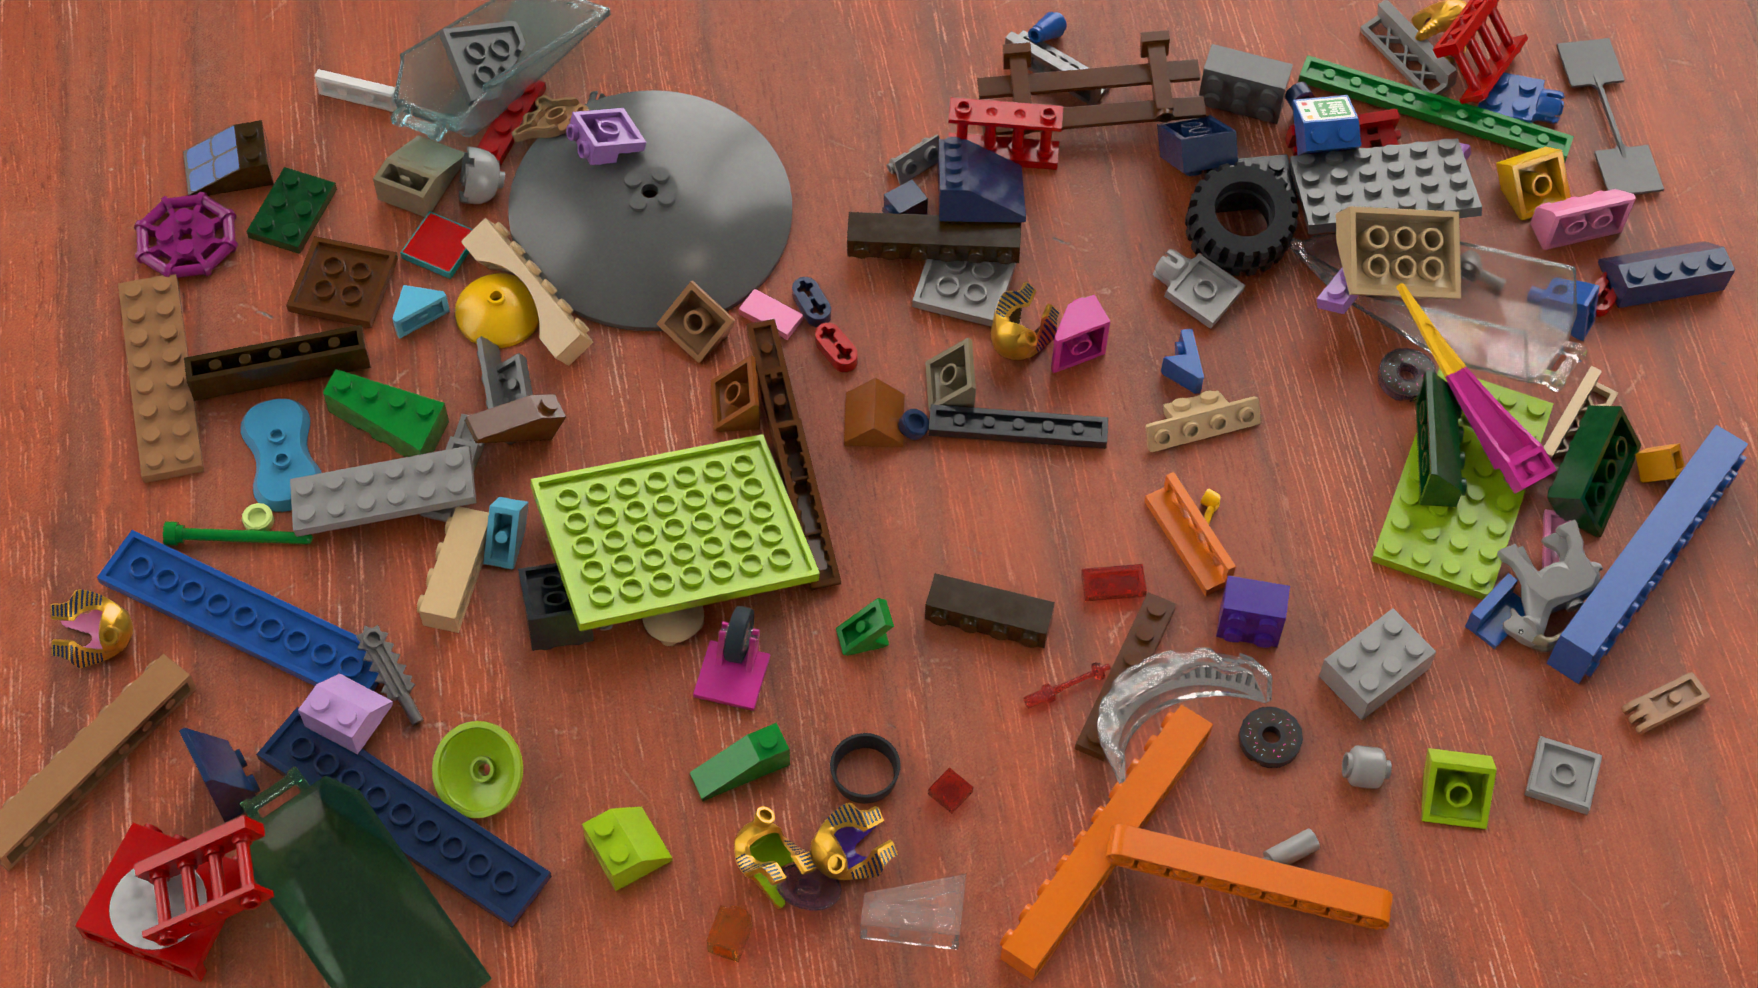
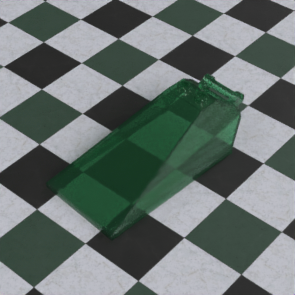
M294 766L286 771L288 775L251 800L246 798L239 803L247 817L264 824L265 836L253 841L252 845H250L254 880L258 885L273 890L274 897L269 899L270 903L330 988H480L492 979L359 789H355L328 776L322 777L310 786L298 768ZM293 786L299 789L300 793L264 818L261 817L258 812L259 809Z

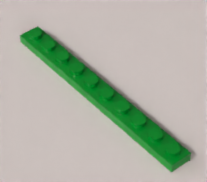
M1309 55L1306 57L1298 82H1305L1307 85L1339 95H1348L1349 98L1388 110L1398 109V113L1525 152H1531L1543 147L1560 149L1563 152L1564 163L1574 136L1467 103L1461 104L1460 101Z

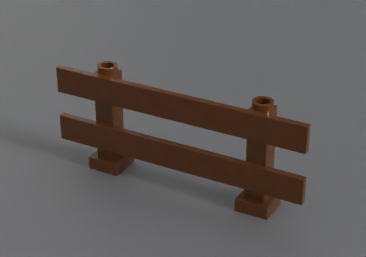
M1169 30L1141 33L1140 55L1141 58L1147 57L1148 63L1028 74V68H1031V44L1026 42L1003 44V69H1010V75L977 78L979 100L1013 97V102L1032 104L1031 95L1142 85H1151L1153 100L1063 108L1062 130L1158 121L1169 122L1171 120L1206 117L1204 96L1172 98L1170 83L1200 81L1198 59L1167 62L1166 56L1169 54L1170 44ZM982 126V128H983V137H984V134H985V126ZM996 127V135L1013 134V128ZM1024 129V135L1032 132H1041V130Z

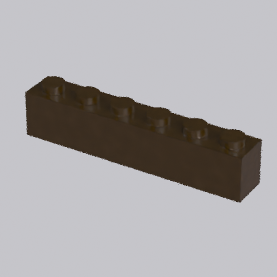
M849 212L847 257L859 259L871 257L887 260L913 259L915 261L933 259L943 262L970 261L972 263L998 262L1005 265L1019 263L1021 222L939 221V215Z
M362 324L184 357L186 380L194 401L331 376L335 369L352 372L371 368Z

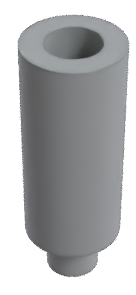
M1308 828L1264 851V858L1262 859L1290 865L1319 850L1320 844L1314 832Z

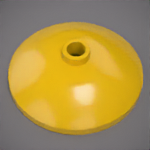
M496 273L480 277L466 286L456 302L455 318L462 334L475 344H477L476 339L483 336L499 348L510 347L531 336L539 325L538 311L532 294L524 282L516 275Z

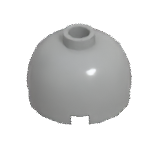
M467 146V152L463 156L459 181L462 183V186H465L464 192L459 191V201L467 204L486 203L495 196L497 188H503L505 172L500 171L498 160L489 151Z

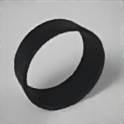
M860 733L847 737L837 745L831 756L830 770L837 789L844 797L856 803H874L885 798L894 788L900 773V758L895 747L885 738L871 733ZM869 748L881 752L892 764L894 771L893 781L885 789L874 794H857L843 787L837 780V768L842 758L851 751Z

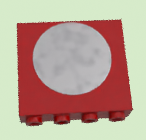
M132 822L75 927L84 939L202 982L207 972L203 962L227 918L178 939L177 943L169 946H160L156 942L142 937V931L158 925L154 885L135 876L134 864L189 839L178 834H174L173 837L163 834L161 829L152 824L146 823L144 826ZM224 856L222 858L227 894L241 888L237 856H232V858ZM208 861L199 865L195 870L199 906L214 900ZM181 874L170 878V881L167 882L172 918L186 912Z

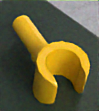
M1207 489L1200 504L1207 507L1204 518L1208 524H1210L1214 512L1219 508L1221 498L1217 492L1211 489Z

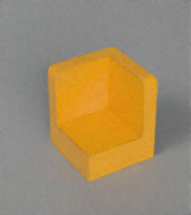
M1680 443L1645 448L1635 454L1640 479L1643 483L1677 478L1685 467Z

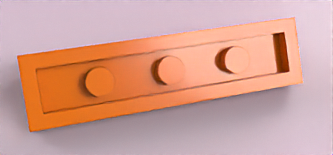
M1174 472L1167 474L1164 487L1145 495L1144 502L1204 595L1207 596L1225 587L1227 577L1234 576L1236 565Z

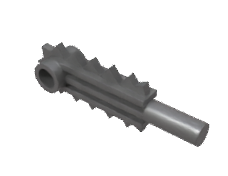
M378 625L373 628L364 626L363 633L356 635L360 642L357 650L366 651L363 660L373 662L369 671L379 673L375 682L385 684L381 693L387 694L389 700L393 699L395 701L398 699L412 726L420 723L424 719L409 694L415 684L411 682L412 676L403 674L406 665L397 663L400 654L391 653L394 643L385 642L388 633L382 632Z

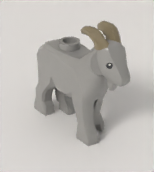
M1576 520L1558 526L1555 530L1556 533L1548 535L1541 540L1546 548L1557 553L1559 562L1546 566L1540 571H1537L1523 546L1518 548L1516 544L1499 550L1497 553L1499 559L1512 568L1521 584V601L1525 616H1520L1514 608L1510 609L1511 617L1503 623L1502 629L1519 643L1540 652L1552 651L1561 635L1560 633L1554 637L1544 636L1550 614L1562 609L1571 612L1580 608L1584 604L1583 601L1590 596L1600 582L1599 571L1603 570L1602 565L1597 562H1590L1583 550L1584 541Z

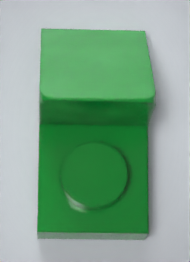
M875 599L836 627L843 655H853L884 648L889 645L886 632L892 629L894 624L887 600Z

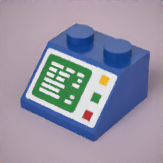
M1348 95L1292 100L1298 156L1302 154L1327 153L1330 151L1355 150L1361 147L1359 118Z

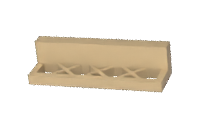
M1593 366L1588 370L1544 445V449L1551 461L1553 458L1566 456L1569 446L1565 437L1576 434L1580 422L1578 416L1584 415L1589 405H1594L1590 397L1592 391L1608 398L1606 403L1596 406H1612L1618 395V392L1597 382L1602 371ZM1554 465L1557 471H1555L1551 475L1556 477L1558 474L1559 467Z

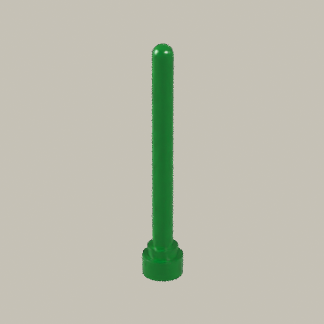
M165 521L163 526V544L166 546H178L179 543H184L185 540L310 544L313 540L312 534L296 537L294 532L185 528V525H180L179 522Z

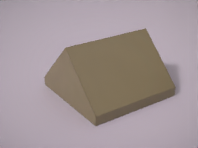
M966 338L925 362L929 412L931 404L975 408L976 383L972 339Z

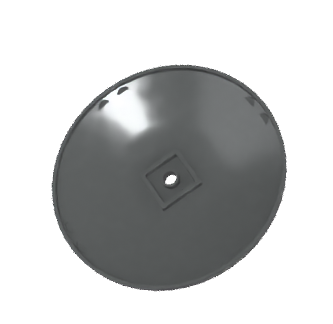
M660 90L634 91L611 95L589 102L585 106L590 111L624 108L645 139V150L619 153L616 163L590 165L586 158H580L577 143L570 141L566 132L556 137L537 138L517 168L511 185L508 208L512 240L516 241L525 250L526 253L523 257L526 261L531 260L539 267L541 279H547L557 289L555 296L559 300L561 298L564 299L572 307V313L605 326L635 331H663L657 325V322L690 281H694L726 312L746 300L754 289L760 288L771 275L782 257L791 231L792 194L785 168L774 148L743 117L713 101L694 95ZM648 190L657 192V195L653 198H646L642 194Z

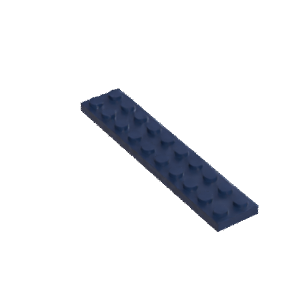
M298 706L256 754L258 760L511 928L552 877L550 871L365 750L361 749L356 754L305 727L298 711Z

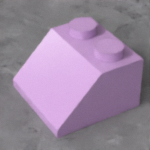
M338 674L316 684L298 711L305 727L358 754L392 707L393 701L342 674Z

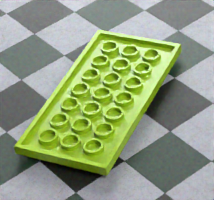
M1439 368L1437 375L1447 382ZM1478 379L1493 397L1541 443L1554 403ZM1462 410L1458 424L1463 426L1464 430L1460 452L1465 453L1464 469L1461 470L1462 478H1466L1467 481L1465 496L1460 497L1457 507L1420 505L1416 432L1371 561L1483 600L1494 588L1502 564L1497 553L1508 545L1526 488L1514 494L1500 468L1494 469Z

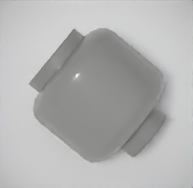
M1357 745L1343 756L1342 775L1344 778H1347L1349 784L1353 787L1377 789L1382 785L1384 779L1390 778L1392 764L1390 760H1386L1385 752L1381 748Z

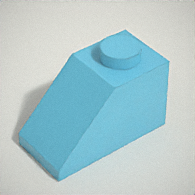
M498 497L490 505L483 564L509 569L515 568L526 530L529 502Z

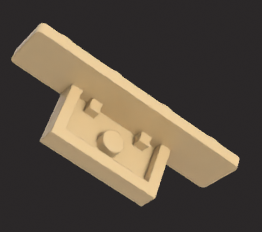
M1205 391L1198 396L1178 398L1171 403L1163 404L1164 416L1167 419L1149 423L1145 426L1147 447L1150 452H1155L1259 425L1261 423L1259 399L1253 396L1229 403L1219 391Z

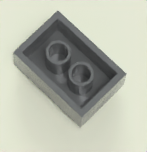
M1212 44L1203 69L1199 96H1204L1205 106L1209 108H1216L1232 112L1236 115L1278 124L1293 64Z

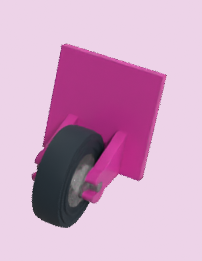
M737 606L732 614L730 623L722 622L718 642L712 640L709 642L693 697L754 711L770 660V654L758 651L760 630L753 628V609Z

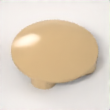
M703 605L642 618L643 624L652 637L661 641L665 646H673L678 642L691 638L703 627Z

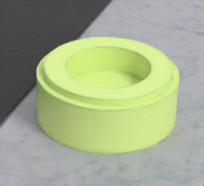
M256 503L244 510L242 522L246 530L269 531L273 527L274 516L267 505Z

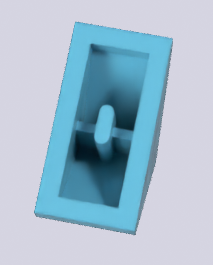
M403 285L392 318L396 335L399 339L450 312L447 296L444 291Z

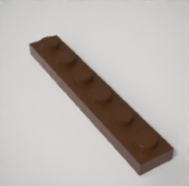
M1149 592L1147 593L1075 744L1076 750L1099 760H1105L1106 754L1100 736L1101 720L1105 708L1121 686L1134 676L1147 670L1175 611L1176 603Z

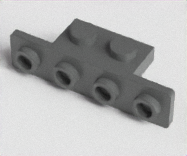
M483 336L477 338V356L481 364V379L485 387L487 408L490 409L533 395L526 357L518 353L502 362L500 350L496 344ZM505 442V443H507V444H509V445H512V444H514V443H516V442Z

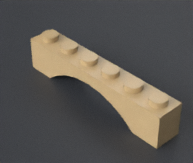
M485 218L461 241L475 260L491 270H501L515 274L524 282L532 294L537 307L540 323L539 339L556 359L570 366L593 343L587 334L590 331L589 328L579 318L574 319L571 315L573 309L564 299L561 298L559 300L555 296L557 289L547 279H541L539 267L531 260L526 261L523 257L526 253L525 250L516 241L513 240L511 242L509 240L510 232L500 222L494 224Z

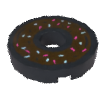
M1261 707L1251 711L1243 720L1239 731V744L1245 756L1266 768H1280L1291 763L1299 753L1303 741L1302 728L1296 718L1286 710L1277 707ZM1273 732L1278 736L1279 741L1268 743L1263 739L1262 734Z

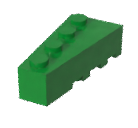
M335 369L323 391L330 413L358 430L363 429L378 442L381 443L383 441L393 447L395 452L403 457L434 452L449 423L444 402Z

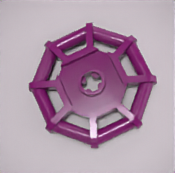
M205 192L173 198L164 196L155 208L142 220H137L134 225V229L137 231V252L135 258L139 263L146 264L165 277H170V275L176 274L177 278L203 274L207 277L212 274L211 271L230 252H235L238 247V243L235 241L234 221L236 214L232 209H227L209 198ZM192 206H195L192 211H191L190 209H188V208H184V207H192ZM206 208L218 217L211 220L203 215V212ZM167 212L169 217L159 226H154L153 224ZM223 227L224 237L222 239L216 238V230ZM191 234L192 239L188 240L185 238L181 241L183 235ZM148 236L156 237V246L149 248ZM214 249H217L209 258H207V259L205 260V258H206ZM163 256L164 258L168 259L170 263L165 264L164 262L159 260L158 257ZM191 260L192 263L198 264L185 265L184 261Z

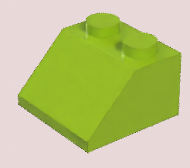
M1428 748L1423 774L1422 821L1487 829L1497 771L1492 756Z
M642 806L611 808L582 824L585 840L615 891L673 861L672 856Z

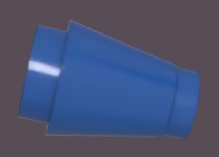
M1058 12L1046 13L1029 29V39L1037 44L1061 37L1067 27L1064 16Z

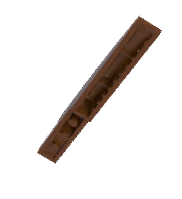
M775 319L746 324L752 355L755 357L761 398L782 481L820 572L819 581L809 583L811 590L840 585L841 578Z

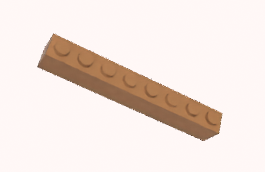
M165 654L149 663L144 673L138 679L126 685L121 695L114 702L102 708L98 717L90 725L79 730L74 740L66 748L55 753L50 763L42 771L31 776L26 786L19 793L5 801L0 810L1 866L9 872L197 689L189 673Z

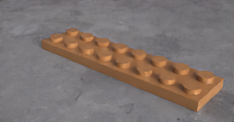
M176 274L170 275V277L161 275L118 283L143 482L148 483L204 472L196 405L186 380L184 357H189L178 278Z

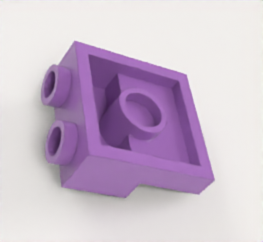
M624 108L572 112L570 124L567 125L568 139L577 143L580 158H586L590 165L616 163L619 153L645 150L646 141Z

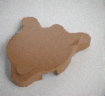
M543 95L535 101L537 110L523 116L524 123L512 132V136L515 142L531 138L556 137L566 133L572 112L590 110L587 106L579 103L578 99L574 97L552 99L547 95Z

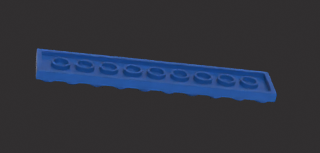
M134 530L130 531L97 576L100 584L313 686L338 674H342L372 691L379 684L375 682L379 673L369 671L373 662L363 660L366 651L357 650L360 642L355 634Z

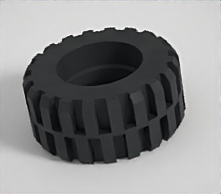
M1235 162L1233 167L1226 163L1220 165L1217 172L1215 170L1209 171L1205 174L1204 180H1200L1195 186L1185 217V225L1187 226L1186 236L1187 240L1192 241L1191 248L1195 254L1201 253L1203 257L1222 270L1231 271V276H1239L1240 272H1246V276L1256 275L1259 268L1262 272L1270 269L1272 264L1278 263L1288 250L1298 224V205L1294 204L1296 197L1293 191L1286 190L1288 183L1283 178L1277 179L1274 177L1276 172L1269 168L1267 171L1260 169V164L1252 163L1251 166H1245V162ZM1231 202L1249 204L1263 215L1267 223V229L1254 236L1233 234L1220 224L1215 211L1220 206Z

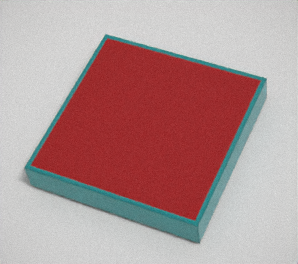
M429 211L400 252L401 258L452 279L470 253L461 241L473 229Z

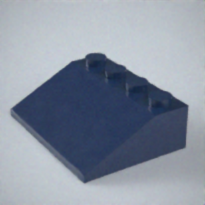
M958 137L939 139V221L1026 222L1021 165L966 139Z

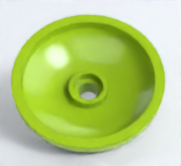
M485 721L466 722L449 731L439 743L432 763V778L438 796L444 803L468 818L490 817L504 810L517 795L523 777L522 756L515 740L500 726ZM486 764L490 766V772L488 775H486L484 772V767Z

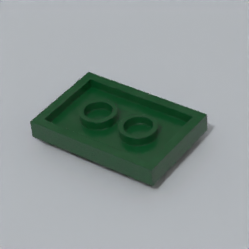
M284 167L247 229L248 238L300 254L337 191L336 183Z

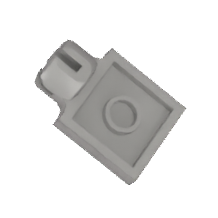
M1169 249L1165 252L1168 256H1162L1159 259L1153 272V276L1168 287L1164 297L1211 329L1244 291L1245 285L1199 253L1193 259H1189L1176 250Z

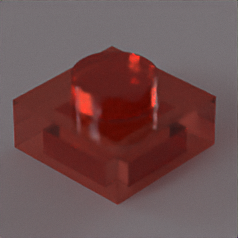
M950 767L928 789V795L951 814L973 793V786Z

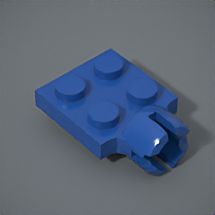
M1503 73L1488 93L1489 96L1484 101L1479 102L1478 107L1529 123L1538 120L1555 124L1558 123L1560 117H1555L1554 115L1561 116L1564 107V101L1561 99H1564L1565 96L1561 91L1544 88L1545 80Z

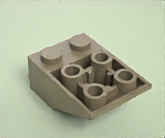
M419 135L387 157L374 176L373 182L378 200L426 217L429 211H433L461 168L465 152Z

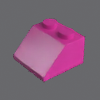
M1095 294L1086 298H1078L1068 304L1054 338L1051 363L1053 373L1106 354L1110 320Z

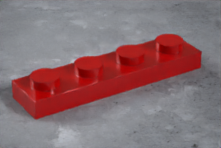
M520 74L478 144L477 148L487 150L496 157L500 167L515 143L512 132L524 123L523 116L534 111L536 99L541 97L546 90V82Z

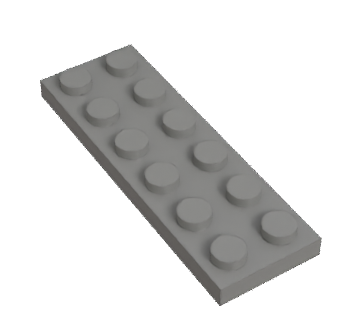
M469 446L290 479L293 532L296 537L476 503L472 452Z

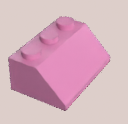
M1613 189L1597 191L1582 197H1570L1560 202H1548L1536 207L1530 224L1543 250L1617 234L1623 231L1636 198L1632 193Z

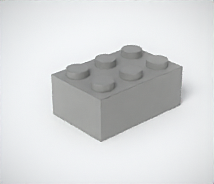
M1392 608L1325 658L1319 677L1363 720L1429 670L1436 651Z

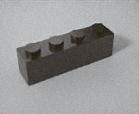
M935 573L925 604V620H929L939 626L950 625L958 627L968 633L979 632L987 634L997 640L1008 639L1020 642L1029 648H1045L1053 619L1055 602Z

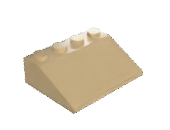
M1350 206L1336 213V242L1349 295L1401 297L1396 286L1403 283L1415 298L1461 299L1459 212Z

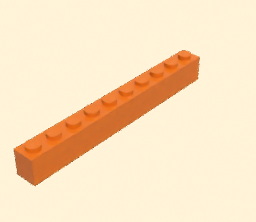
M1181 704L1175 713L1170 711L1165 716L1160 726L1163 728L1158 736L1153 734L1148 739L1143 749L1145 754L1140 760L1135 758L1126 771L1128 777L1123 784L1117 782L1108 796L1111 799L1106 807L1102 805L1098 807L1091 818L1092 826L1088 831L1083 829L1078 834L1073 843L1075 849L1069 856L1064 854L1055 867L1057 873L1053 879H1045L1036 894L1039 898L1033 906L1028 903L1024 907L1018 918L1021 921L1015 930L1010 928L1001 939L999 944L1002 946L1000 959L1032 981L1037 977L1116 868V865L1110 864L1105 859L1110 828L1116 824H1124L1144 829L1210 738L1213 724Z

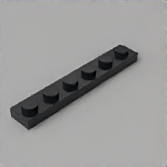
M931 404L928 436L1106 449L1108 417Z

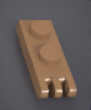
M1692 671L1626 703L1621 707V710L1624 714L1634 710L1637 711L1628 720L1631 724L1641 720L1644 721L1635 728L1638 734L1641 735L1708 702L1711 696Z

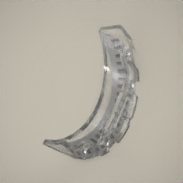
M1194 648V652L1180 654L1173 650L1148 657L1142 663L1133 665L1125 670L1113 681V687L1106 697L1103 696L1098 715L1100 744L1119 784L1126 780L1124 755L1126 747L1136 730L1154 714L1186 700L1210 696L1240 697L1268 703L1272 700V674L1253 657L1239 653V657L1215 653L1211 648Z

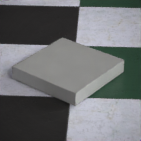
M1540 736L1524 795L1587 815L1590 811L1602 755Z

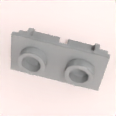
M939 135L929 139L925 137L922 139V142L910 148L908 153L904 152L896 158L889 160L886 167L891 174H897L900 185L938 163Z

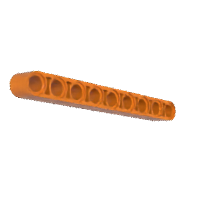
M1116 824L1110 828L1105 857L1106 861L1110 864L1369 929L1383 930L1387 929L1390 925L1393 894L1386 889L1129 825Z

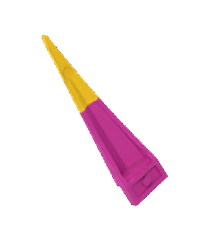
M1403 283L1397 285V290L1495 470L1500 468L1514 494L1557 471L1542 444L1493 397L1468 369L1432 324Z

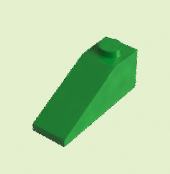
M776 722L747 734L692 770L690 776L703 802L789 766L790 749Z

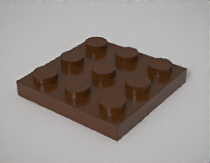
M314 236L286 304L288 312L352 325L362 324V327L372 328L398 261L397 252Z

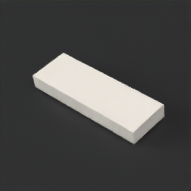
M320 69L315 74L318 92L321 95L391 112H397L400 106L396 87Z

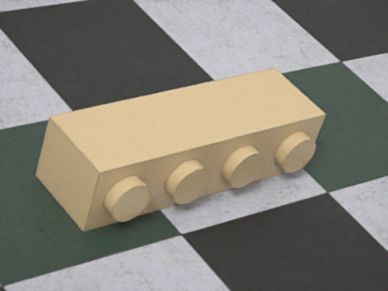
M458 506L455 508L453 517H448L445 525L446 536L444 542H440L436 550L437 562L434 569L430 568L427 574V590L425 595H420L417 603V613H420L423 626L459 633L484 561L488 512Z

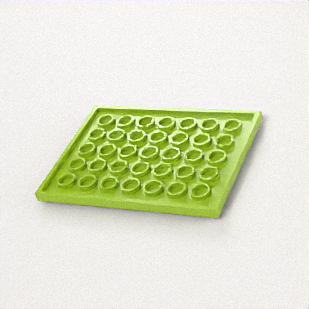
M763 434L531 479L530 487L579 631L819 581L820 572Z

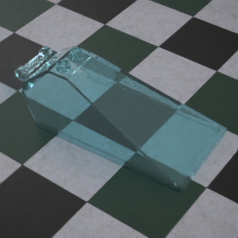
M489 0L443 29L517 21L526 45L514 66L483 84V92L471 106H467L440 39L441 29L400 54V66L394 93L397 109L392 113V124L398 127L406 126L427 134L429 139L437 142L441 141L445 132L449 130L469 138L476 135V133L491 124L510 104L523 95L611 15L610 8L587 0Z

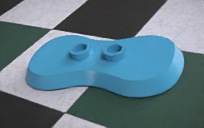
M273 399L255 405L244 415L240 427L241 436L252 451L256 461V474L253 483L254 497L258 503L267 505L274 512L292 510L290 479L322 473L308 450L307 439L310 429V415L301 403L291 399Z

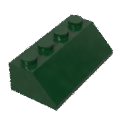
M1426 371L1415 402L1420 505L1457 507L1460 497L1465 496L1467 487L1466 478L1461 476V470L1464 469L1465 453L1460 452L1464 430L1463 426L1458 424L1462 408L1448 382L1433 371Z
M1588 406L1584 417L1579 422V428L1574 439L1569 444V450L1564 461L1559 466L1554 483L1548 490L1547 498L1556 514L1567 522L1569 520H1576L1578 528L1595 537L1602 536L1636 459L1635 454L1641 448V443L1622 406Z

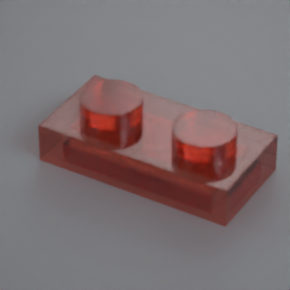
M1143 564L1085 568L1081 571L1085 601L1146 597L1147 587Z

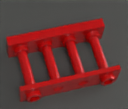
M1469 0L1433 48L1437 58L1453 57L1465 79L1468 88L1459 99L1461 104L1484 101L1528 40L1526 34L1516 37L1511 36L1497 9L1500 0ZM1488 16L1501 40L1499 46L1486 24ZM1476 31H1478L1491 56L1488 61L1475 39ZM1465 46L1468 48L1480 71L1477 76H1475L1463 53Z
M950 97L948 123L957 124V133L949 132L948 137L969 140L1024 168L1057 170L1060 141H1052V132H1062L1063 106ZM968 125L985 126L984 137L983 135L968 134ZM996 127L1013 128V136H996ZM1024 129L1041 130V139L1024 138Z
M242 815L134 864L135 876L154 885L158 925L142 931V937L156 942L160 946L173 945L178 942V939L243 910L255 909L261 906L262 902L273 898V890L255 883L250 845H252L253 841L265 836L264 824ZM236 849L241 888L227 894L222 858L226 853ZM209 861L214 900L199 906L195 870L199 865ZM181 874L186 912L172 918L167 882L170 881V878Z

